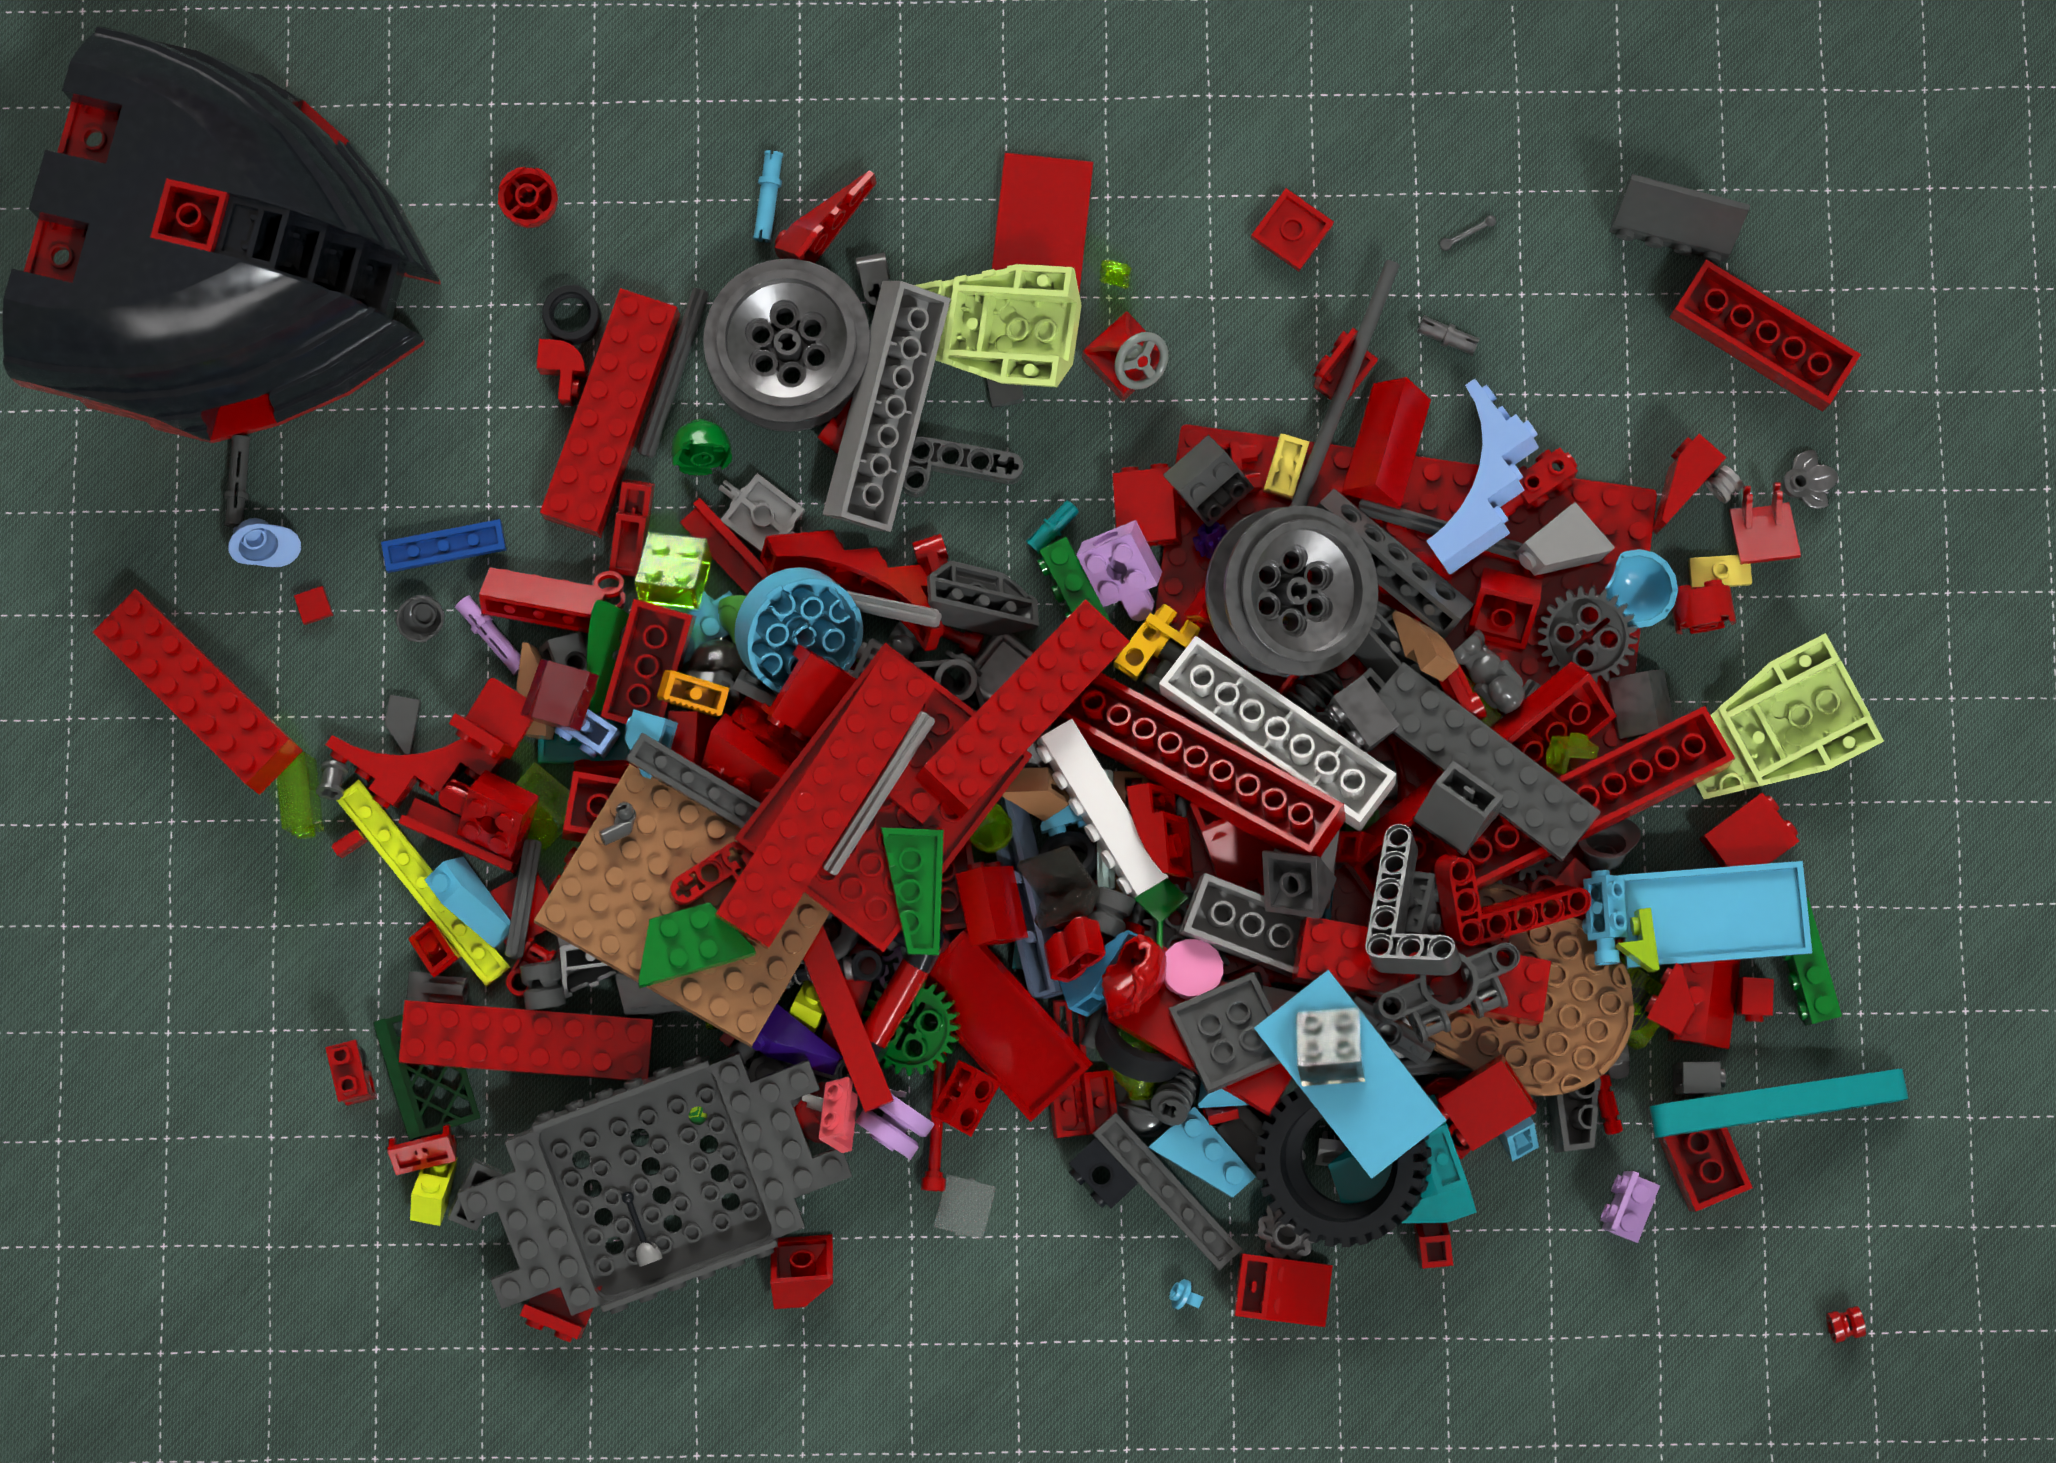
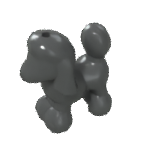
M1477 629L1453 651L1458 664L1464 665L1467 668L1471 680L1475 683L1474 692L1490 707L1498 708L1501 712L1505 713L1512 712L1524 700L1523 680L1508 660L1501 661L1498 655L1487 648L1484 634Z

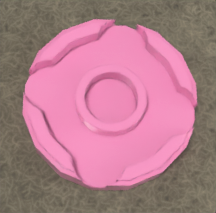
M1185 939L1175 943L1166 951L1167 968L1164 983L1167 989L1180 995V998L1189 1000L1219 986L1223 977V961L1218 951L1209 943L1198 939Z

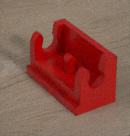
M450 1124L443 1126L442 1134L400 1144H396V1137L389 1139L387 1152L396 1175L456 1161V1139L454 1135H451Z

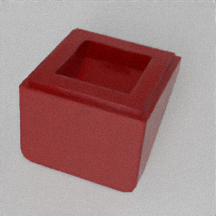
M1339 831L1335 862L1361 863L1375 842L1376 836L1363 831Z

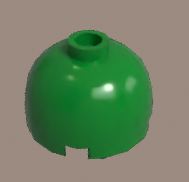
M695 419L682 426L675 433L672 440V464L674 467L678 465L680 472L694 476L712 474L710 468L721 466V470H723L732 461L730 439L724 429L716 423L704 419Z

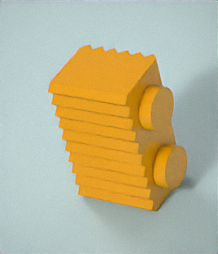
M665 670L657 698L658 700H664V702H670V704H676V706L693 709V711H699L711 716H720L725 706L729 688L673 670Z

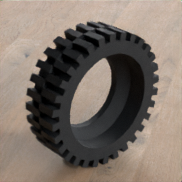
M1297 1087L1294 1091L1286 1094L1281 1099L1282 1102L1276 1105L1270 1113L1272 1115L1271 1118L1264 1121L1261 1129H1264L1265 1133L1259 1136L1257 1146H1262V1149L1256 1154V1163L1262 1164V1169L1256 1172L1258 1180L1264 1179L1266 1184L1265 1187L1261 1188L1264 1197L1271 1196L1274 1202L1268 1206L1273 1212L1278 1209L1282 1212L1283 1216L1279 1220L1285 1226L1291 1222L1296 1226L1293 1232L1299 1236L1304 1233L1309 1234L1308 1240L1317 1243L1320 1240H1324L1325 1246L1334 1247L1340 1243L1342 1247H1351L1356 1243H1359L1360 1246L1369 1243L1373 1239L1377 1240L1392 1231L1413 1213L1412 1210L1418 1206L1422 1199L1420 1197L1421 1193L1427 1189L1429 1182L1425 1181L1426 1176L1431 1174L1432 1166L1427 1164V1159L1432 1156L1431 1147H1426L1425 1141L1429 1139L1428 1135L1392 1163V1169L1386 1184L1375 1196L1363 1202L1342 1203L1321 1194L1312 1185L1305 1172L1302 1159L1304 1141L1312 1126L1323 1116L1302 1089Z

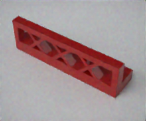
M699 498L693 503L695 509L681 520L680 524L740 589L748 595L760 581L769 576L765 567L704 501Z
M414 798L407 816L401 815L398 823L406 828L515 874L519 867L523 846L511 860H508L458 835L457 830L461 817Z

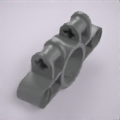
M1505 942L1468 958L1459 953L1461 957V977L1463 982L1467 983L1466 994L1463 999L1459 997L1447 1004L1440 1003L1432 997L1434 993L1430 986L1426 985V975L1415 974L1414 981L1390 990L1377 998L1373 1005L1374 1015L1379 1021L1384 1023H1391L1407 1016L1418 1040L1424 1043L1427 1042L1428 1037L1439 1032H1450L1452 1027L1447 1014L1455 1013L1468 1004L1478 1019L1484 1017V1013L1497 1007H1508V999L1498 977L1506 974L1518 965L1520 961L1519 950L1513 944ZM1498 951H1503L1509 956L1508 966H1502L1498 963L1496 958ZM1449 953L1441 955L1440 958L1447 956ZM1492 997L1491 1000L1483 1002V1000ZM1388 999L1395 1003L1397 1008L1395 1015H1389L1383 1010L1384 1000ZM1434 1021L1436 1022L1435 1024H1433V1025H1431V1026H1428V1027L1426 1026L1427 1024H1429V1023H1431V1022H1434Z

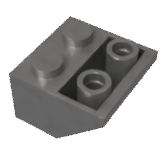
M1364 675L1334 695L1327 705L1330 709L1327 713L1337 727L1342 725L1348 733L1346 739L1366 753L1400 726Z

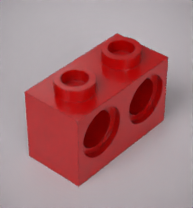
M958 1060L930 1115L972 1137L1000 1082L979 1069Z

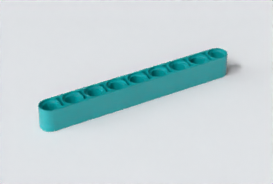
M1901 1068L1650 1106L1649 1110L1654 1136L1659 1138L1908 1100L1909 1097L1904 1072Z

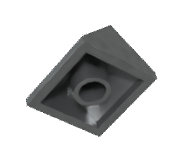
M1664 669L1611 678L1606 682L1611 707L1617 715L1614 718L1618 739L1648 734L1674 721Z
M1270 850L1262 851L1265 912L1321 918L1337 879L1319 856Z

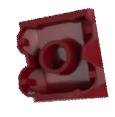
M540 659L521 715L535 722L563 730L580 731L586 724L587 710L591 698L595 694L599 675Z

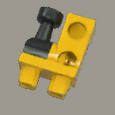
M1163 604L1154 615L1152 613L1148 615L1145 622L1114 661L1116 669L1137 681L1153 655L1161 660L1154 674L1147 673L1141 680V683L1147 689L1161 696L1160 681L1193 638L1198 636L1200 627L1189 620L1185 622L1179 632L1169 626L1176 617L1177 612L1166 604Z

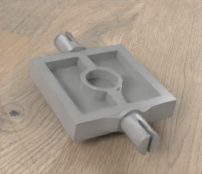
M758 473L748 485L740 490L727 480H724L723 485H720L718 489L732 499L729 509L720 520L759 552H762L766 536L795 533L793 531L795 524L805 512L803 507Z

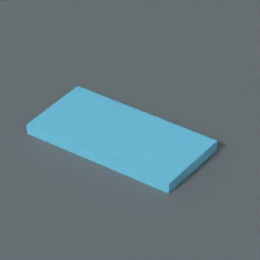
M1803 861L1618 875L1623 876L1628 938H1623V942L1638 941L1637 935H1632L1630 918L1634 917V911L1651 908L1659 966L1674 965L1676 963L1687 964L1812 953ZM1624 954L1626 968L1641 967Z
M1330 970L1324 972L1254 1028L1371 1179L1447 1121Z

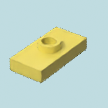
M1280 434L1263 492L1289 500L1293 499L1309 441Z
M1738 555L1694 557L1688 559L1689 580L1692 589L1704 587V582L1722 579V583L1730 587L1752 585L1751 564L1740 565Z

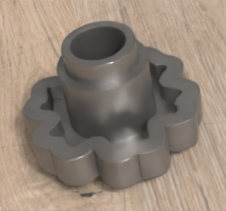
M1267 1206V1214L1261 1215L1258 1221V1236L1266 1240L1265 1250L1276 1258L1281 1259L1287 1254L1293 1260L1309 1255L1314 1243L1308 1240L1310 1235L1304 1233L1299 1236L1294 1233L1293 1230L1296 1226L1291 1222L1285 1226L1279 1220L1283 1216L1282 1212L1279 1209L1273 1212Z

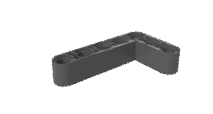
M1394 824L1386 830L1384 835L1365 944L1366 952L1374 969L1378 972L1451 975L1457 972L1461 966V957L1452 938L1445 935L1404 934L1418 846L1411 829L1407 825ZM1388 923H1392L1391 925H1389V926H1387V927H1383L1384 925H1386V924H1388ZM1382 951H1387L1382 955H1378ZM1413 952H1418L1414 956H1409ZM1449 953L1447 956L1440 958L1441 955Z

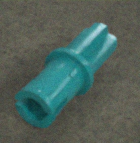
M1065 501L1048 520L1046 518L1043 519L1044 523L1026 540L1028 545L1039 554L1040 549L1046 547L1057 535L1059 537L1062 535L1060 532L1079 513L1077 507L1070 501Z

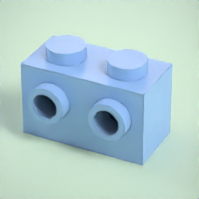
M589 709L587 710L586 724L580 731L555 729L554 732L569 742L574 738L582 745L579 749L594 759L597 754L605 759L621 735V732L616 727Z

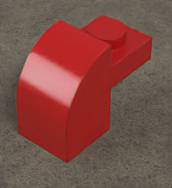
M539 339L536 367L540 375L560 376L558 400L562 406H574V398H579L580 380H576V377L588 378L587 366L580 352L573 345L562 340Z

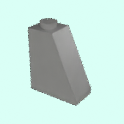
M1574 502L1529 538L1515 554L1519 557L1522 566L1530 570L1535 576L1599 562L1615 547L1579 505Z

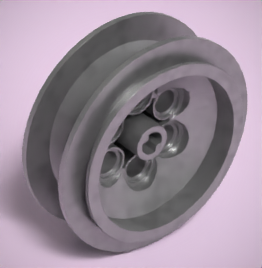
M776 259L744 270L729 281L720 291L706 319L703 338L704 354L717 391L729 407L738 415L766 429L786 432L802 431L821 426L831 421L833 417L836 418L842 411V408L853 397L855 387L859 383L867 364L870 350V329L865 310L859 298L851 287L838 275L821 265L809 261ZM783 314H790L794 317L792 323L786 326L779 324L778 319ZM811 325L821 328L820 334L815 337L807 336L805 331ZM763 331L770 335L769 339L764 343L754 341V336L758 332ZM793 344L794 348L786 351L783 346ZM819 354L825 360L820 366H812L809 364L811 356ZM762 361L773 363L772 369L764 373L758 371L757 366ZM790 372H796L800 374L801 378L797 383L789 384L785 381L786 375Z
M1313 506L1264 509L1252 513L1237 522L1228 530L1217 545L1211 557L1206 576L1205 597L1207 612L1220 642L1234 658L1247 667L1261 673L1280 676H1304L1323 673L1346 661L1356 652L1368 635L1378 604L1376 568L1368 547L1357 531L1334 513ZM1285 554L1288 556L1289 559L1287 567H1285L1283 563V558ZM1261 569L1265 573V578L1263 582H1261L1259 578V572ZM1309 570L1312 573L1311 583H1309L1307 579V573ZM1261 599L1264 602V610L1262 613L1259 610V602ZM1308 601H1310L1312 605V610L1310 614L1307 611ZM1284 616H1286L1288 619V625L1286 629L1284 628L1282 623Z

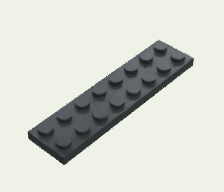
M1404 662L1378 692L1377 695L1400 724L1393 734L1443 772L1454 761L1504 795L1499 815L1561 862L1600 815L1601 811Z

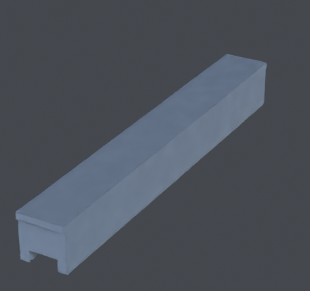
M1002 796L987 815L997 861H1000L1001 866H1013L1028 933V938L1016 941L1028 992L1034 999H1048L1063 994L1059 981L1050 979L1044 951V944L1057 932V929L1052 924L1048 914L1051 903L1039 861V853L1030 815L1026 810Z

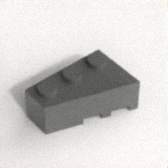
M556 936L557 960L560 961L562 973L559 983L564 987L565 999L573 996L572 992L589 985L592 988L599 985L600 980L614 974L622 975L619 971Z

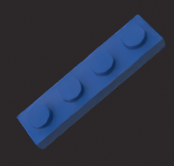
M500 519L381 542L387 573L507 551L502 521Z

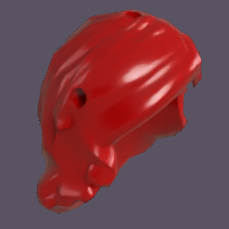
M1138 934L1125 942L1119 953L1117 963L1106 967V974L1102 975V994L1105 997L1107 1015L1110 1017L1114 1016L1118 1019L1123 1016L1126 1017L1139 1013L1140 1006L1148 1001L1151 996L1155 995L1163 984L1166 977L1167 957L1156 941L1147 935Z

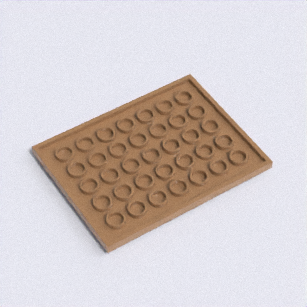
M629 764L535 917L534 923L638 982L649 919L708 902L718 910L735 884L732 878H730L693 903L680 906L675 904L669 895L672 881L727 844L736 842L734 838L741 829L653 777L651 779L643 777L638 768ZM620 803H630L636 812L632 832L628 836L605 846L599 831L614 824L617 813L616 807ZM731 850L728 860L730 862L736 861L739 864L741 870L736 873L740 876L745 868L740 861L743 854L741 852L735 853ZM706 866L701 870V876L705 881L713 882L718 878V871L713 866ZM694 874L691 875L694 880L688 886L684 887L681 883L678 884L679 889L676 893L678 896L684 894L686 898L690 897L689 891L695 885H698L699 890L703 889L697 883ZM804 893L768 949L739 932L755 948V956L650 985L647 988L747 1046L752 1047L830 912Z

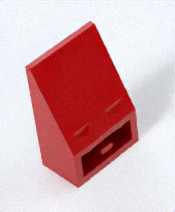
M1194 803L1189 805L1188 810L1217 878L1239 886L1263 876L1262 851H1273L1271 845Z
M1240 1253L1233 1315L1325 1327L1333 1265Z

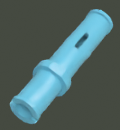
M766 150L764 152L762 176L758 179V183L761 186L753 240L763 242V239H765V242L769 243L772 242L771 237L778 188L782 186V180L779 178L783 153L773 151V154H771V150Z

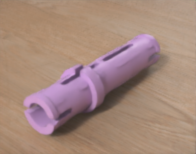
M470 595L464 597L456 604L455 609L472 626L471 631L481 636L512 672L513 676L517 675L521 656L519 652L493 624V618L490 615L482 614L480 607Z

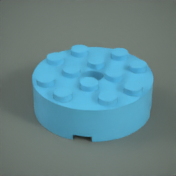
M796 567L784 569L760 581L744 599L735 623V643L741 660L766 686L778 693L799 659L792 655L798 644L848 672L856 660L855 656L862 644L863 638L861 613L849 593L826 574L810 568Z

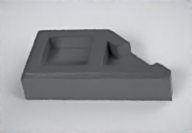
M390 695L384 725L406 755L412 754L421 700Z

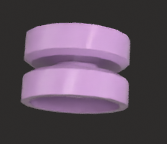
M892 1095L894 1102L879 1107V1109L885 1112L882 1117L873 1111L865 1113L863 1109L855 1122L871 1133L870 1137L892 1152L895 1149L909 1160L912 1159L919 1145L905 1133L910 1129L920 1137H927L935 1125L894 1095Z

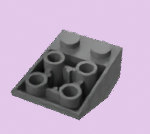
M616 975V982L625 1016L638 1017L688 1012L647 987L639 989L638 982L626 975Z

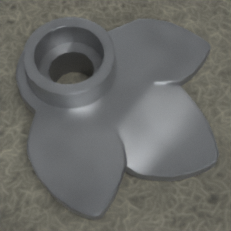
M1808 450L1794 458L1792 469L1783 477L1782 489L1787 496L1800 498L1807 507L1813 509L1825 508L1829 505L1825 492L1836 485L1838 474L1827 465H1819L1816 451ZM1795 479L1800 482L1801 487L1796 484Z

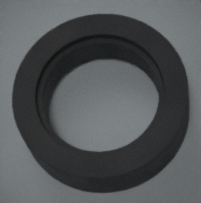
M1105 1010L1095 1034V1046L1101 1058L1111 1068L1124 1076L1143 1082L1167 1081L1181 1071L1183 1065L1163 1053L1145 1052L1128 1044L1117 1032L1119 1027L1108 1021L1109 1016Z

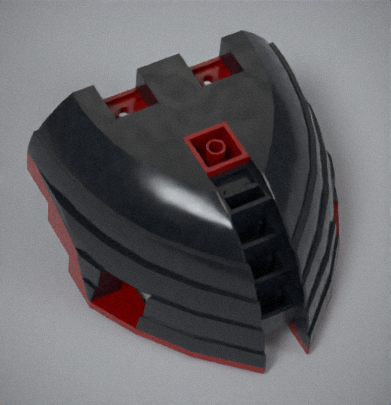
M96 27L95 33L86 39L70 61L62 88L64 94L71 101L58 151L45 150L29 206V210L38 218L24 271L11 270L3 298V364L8 376L21 387L79 400L89 409L147 422L155 430L216 443L231 439V436L246 435L280 426L344 398L425 344L424 339L418 333L412 332L402 323L392 319L404 276L439 285L441 281L400 203L353 144L304 100L280 88L262 75L247 72L234 64L197 50L150 40L111 28ZM92 133L102 134V141L98 146L90 147L87 145V139ZM60 250L69 251L68 261L61 265L56 264L54 261L55 254Z

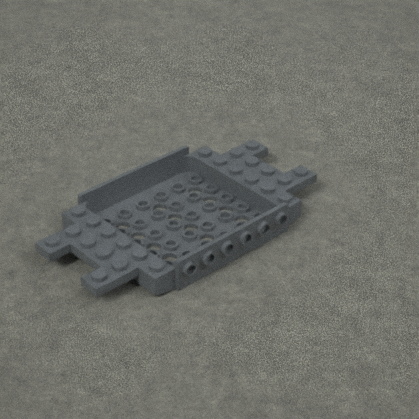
M740 1051L712 1061L709 1055L703 1058L700 1055L693 1056L684 1060L683 1065L673 1069L671 1066L661 1068L653 1072L654 1076L644 1080L641 1077L632 1079L624 1083L625 1087L613 1091L612 1088L596 1093L594 1099L586 1102L583 1099L565 1105L566 1109L554 1113L551 1110L536 1116L537 1120L533 1122L531 1129L507 1138L505 1144L515 1170L460 1190L457 1193L468 1222L498 1211L519 1268L491 1278V1283L501 1309L560 1287L571 1316L599 1305L602 1313L609 1310L611 1314L618 1313L629 1307L627 1303L639 1299L640 1303L656 1298L658 1296L657 1292L667 1288L669 1292L679 1290L687 1285L686 1281L696 1277H698L699 1281L708 1279L716 1274L715 1270L727 1266L728 1270L737 1268L745 1264L744 1259L756 1255L757 1259L766 1257L774 1253L773 1248L778 1246V1237L805 1228V1221L796 1198L852 1177V1172L844 1153L831 1149L812 1157L791 1100L820 1090L809 1059L751 1081ZM702 1107L706 1110L707 1119L704 1123L694 1124L690 1120L689 1112L692 1108ZM639 1128L646 1130L649 1134V1141L643 1146H637L631 1140L632 1132ZM707 1135L714 1136L718 1141L717 1149L711 1153L704 1152L700 1147L701 1139ZM580 1150L588 1152L591 1157L590 1164L584 1168H579L573 1163V1155ZM649 1157L656 1158L660 1163L659 1171L652 1175L645 1173L642 1169V1162ZM717 1164H723L729 1170V1176L724 1181H716L711 1176V1169ZM590 1179L599 1181L602 1186L601 1193L594 1197L587 1195L584 1191V1184ZM659 1186L667 1187L671 1192L669 1201L666 1203L656 1202L653 1198L655 1188ZM625 1192H631L634 1195L633 1204L646 1240L657 1244L663 1257L639 1267L636 1259V1250L641 1242L628 1206L622 1201V1195ZM727 1193H735L740 1199L739 1206L734 1210H728L722 1205V1198ZM600 1208H607L613 1214V1220L607 1225H600L595 1220V1213ZM669 1215H677L682 1221L681 1228L676 1232H670L664 1227V1220ZM619 1237L623 1241L624 1248L620 1253L612 1254L606 1249V1241L609 1238Z

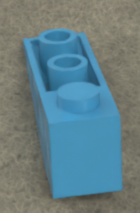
M1129 930L1119 933L1111 942L1104 946L1106 954L1102 960L1087 967L1085 972L1073 981H1059L1068 1009L1088 1017L1105 1005V997L1102 994L1103 988L1101 985L1103 981L1102 975L1106 974V967L1117 963L1119 953L1125 942L1138 934Z

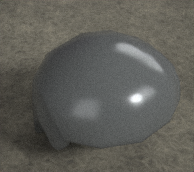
M416 595L407 599L399 607L396 625L400 634L407 640L420 643L427 642L441 631L445 613L441 604L431 596Z

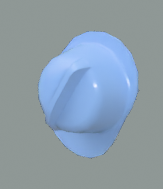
M250 518L233 528V535L228 543V551L232 559L238 563L282 567L292 563L298 557L301 551V541L298 535L289 528L271 525L263 519Z

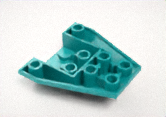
M1435 1094L1429 1096V1098L1437 1106L1438 1101L1435 1097ZM1445 1121L1428 1135L1429 1139L1425 1141L1426 1147H1431L1432 1156L1427 1159V1164L1432 1165L1431 1174L1426 1176L1425 1179L1429 1183L1426 1191L1420 1195L1422 1199L1418 1206L1412 1210L1413 1213L1402 1223H1448L1477 1213L1465 1173ZM1347 1149L1330 1162L1328 1167L1340 1201L1342 1203H1358L1372 1198L1384 1187L1390 1176L1392 1164L1371 1179Z

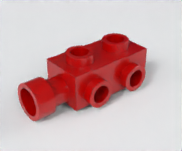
M1559 447L1553 452L1548 449L1541 453L1535 459L1536 463L1528 469L1526 466L1519 468L1518 470L1523 476L1519 482L1525 491L1500 507L1507 518L1516 512L1515 509L1520 505L1525 510L1532 506L1537 510L1549 502L1550 498L1548 495L1555 490L1561 494L1574 484L1572 479L1578 472L1574 458L1568 452L1564 453ZM1556 463L1561 471H1555L1552 468V464ZM1530 479L1535 480L1537 487H1530L1527 481Z

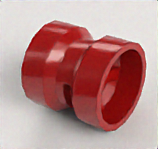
M1858 1306L1847 1308L1846 1312L1842 1313L1838 1311L1826 1313L1828 1330L1834 1343L1843 1342L1846 1337L1850 1336L1854 1338L1866 1336L1864 1318Z

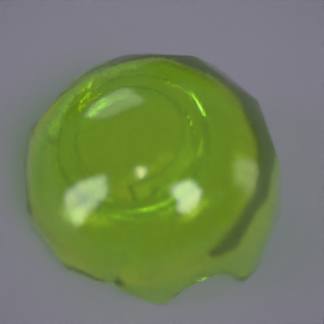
M995 804L969 840L982 852L995 853L1005 848L1012 839V820L1002 809L1001 805Z

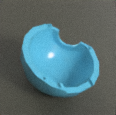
M1641 549L1625 551L1620 554L1611 580L1605 587L1608 589L1607 598L1611 599L1617 594L1619 595L1616 602L1618 606L1624 603L1628 604L1624 614H1634V618L1628 623L1629 625H1636L1638 628L1653 626L1666 618L1674 607L1678 594L1676 575L1668 562L1654 552Z

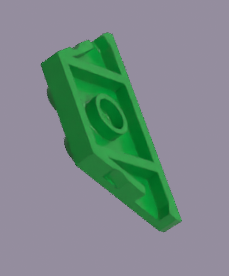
M710 902L649 919L638 987L640 989L752 957L756 954L755 948L738 930L715 916L718 910Z

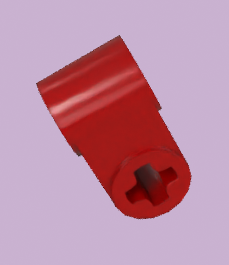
M530 937L525 944L524 956L517 959L507 976L506 986L512 994L523 998L524 991H517L514 987L515 979L521 975L520 966L553 961L557 957V951L545 949L535 943L534 938ZM532 953L541 956L543 960L536 958L532 955Z

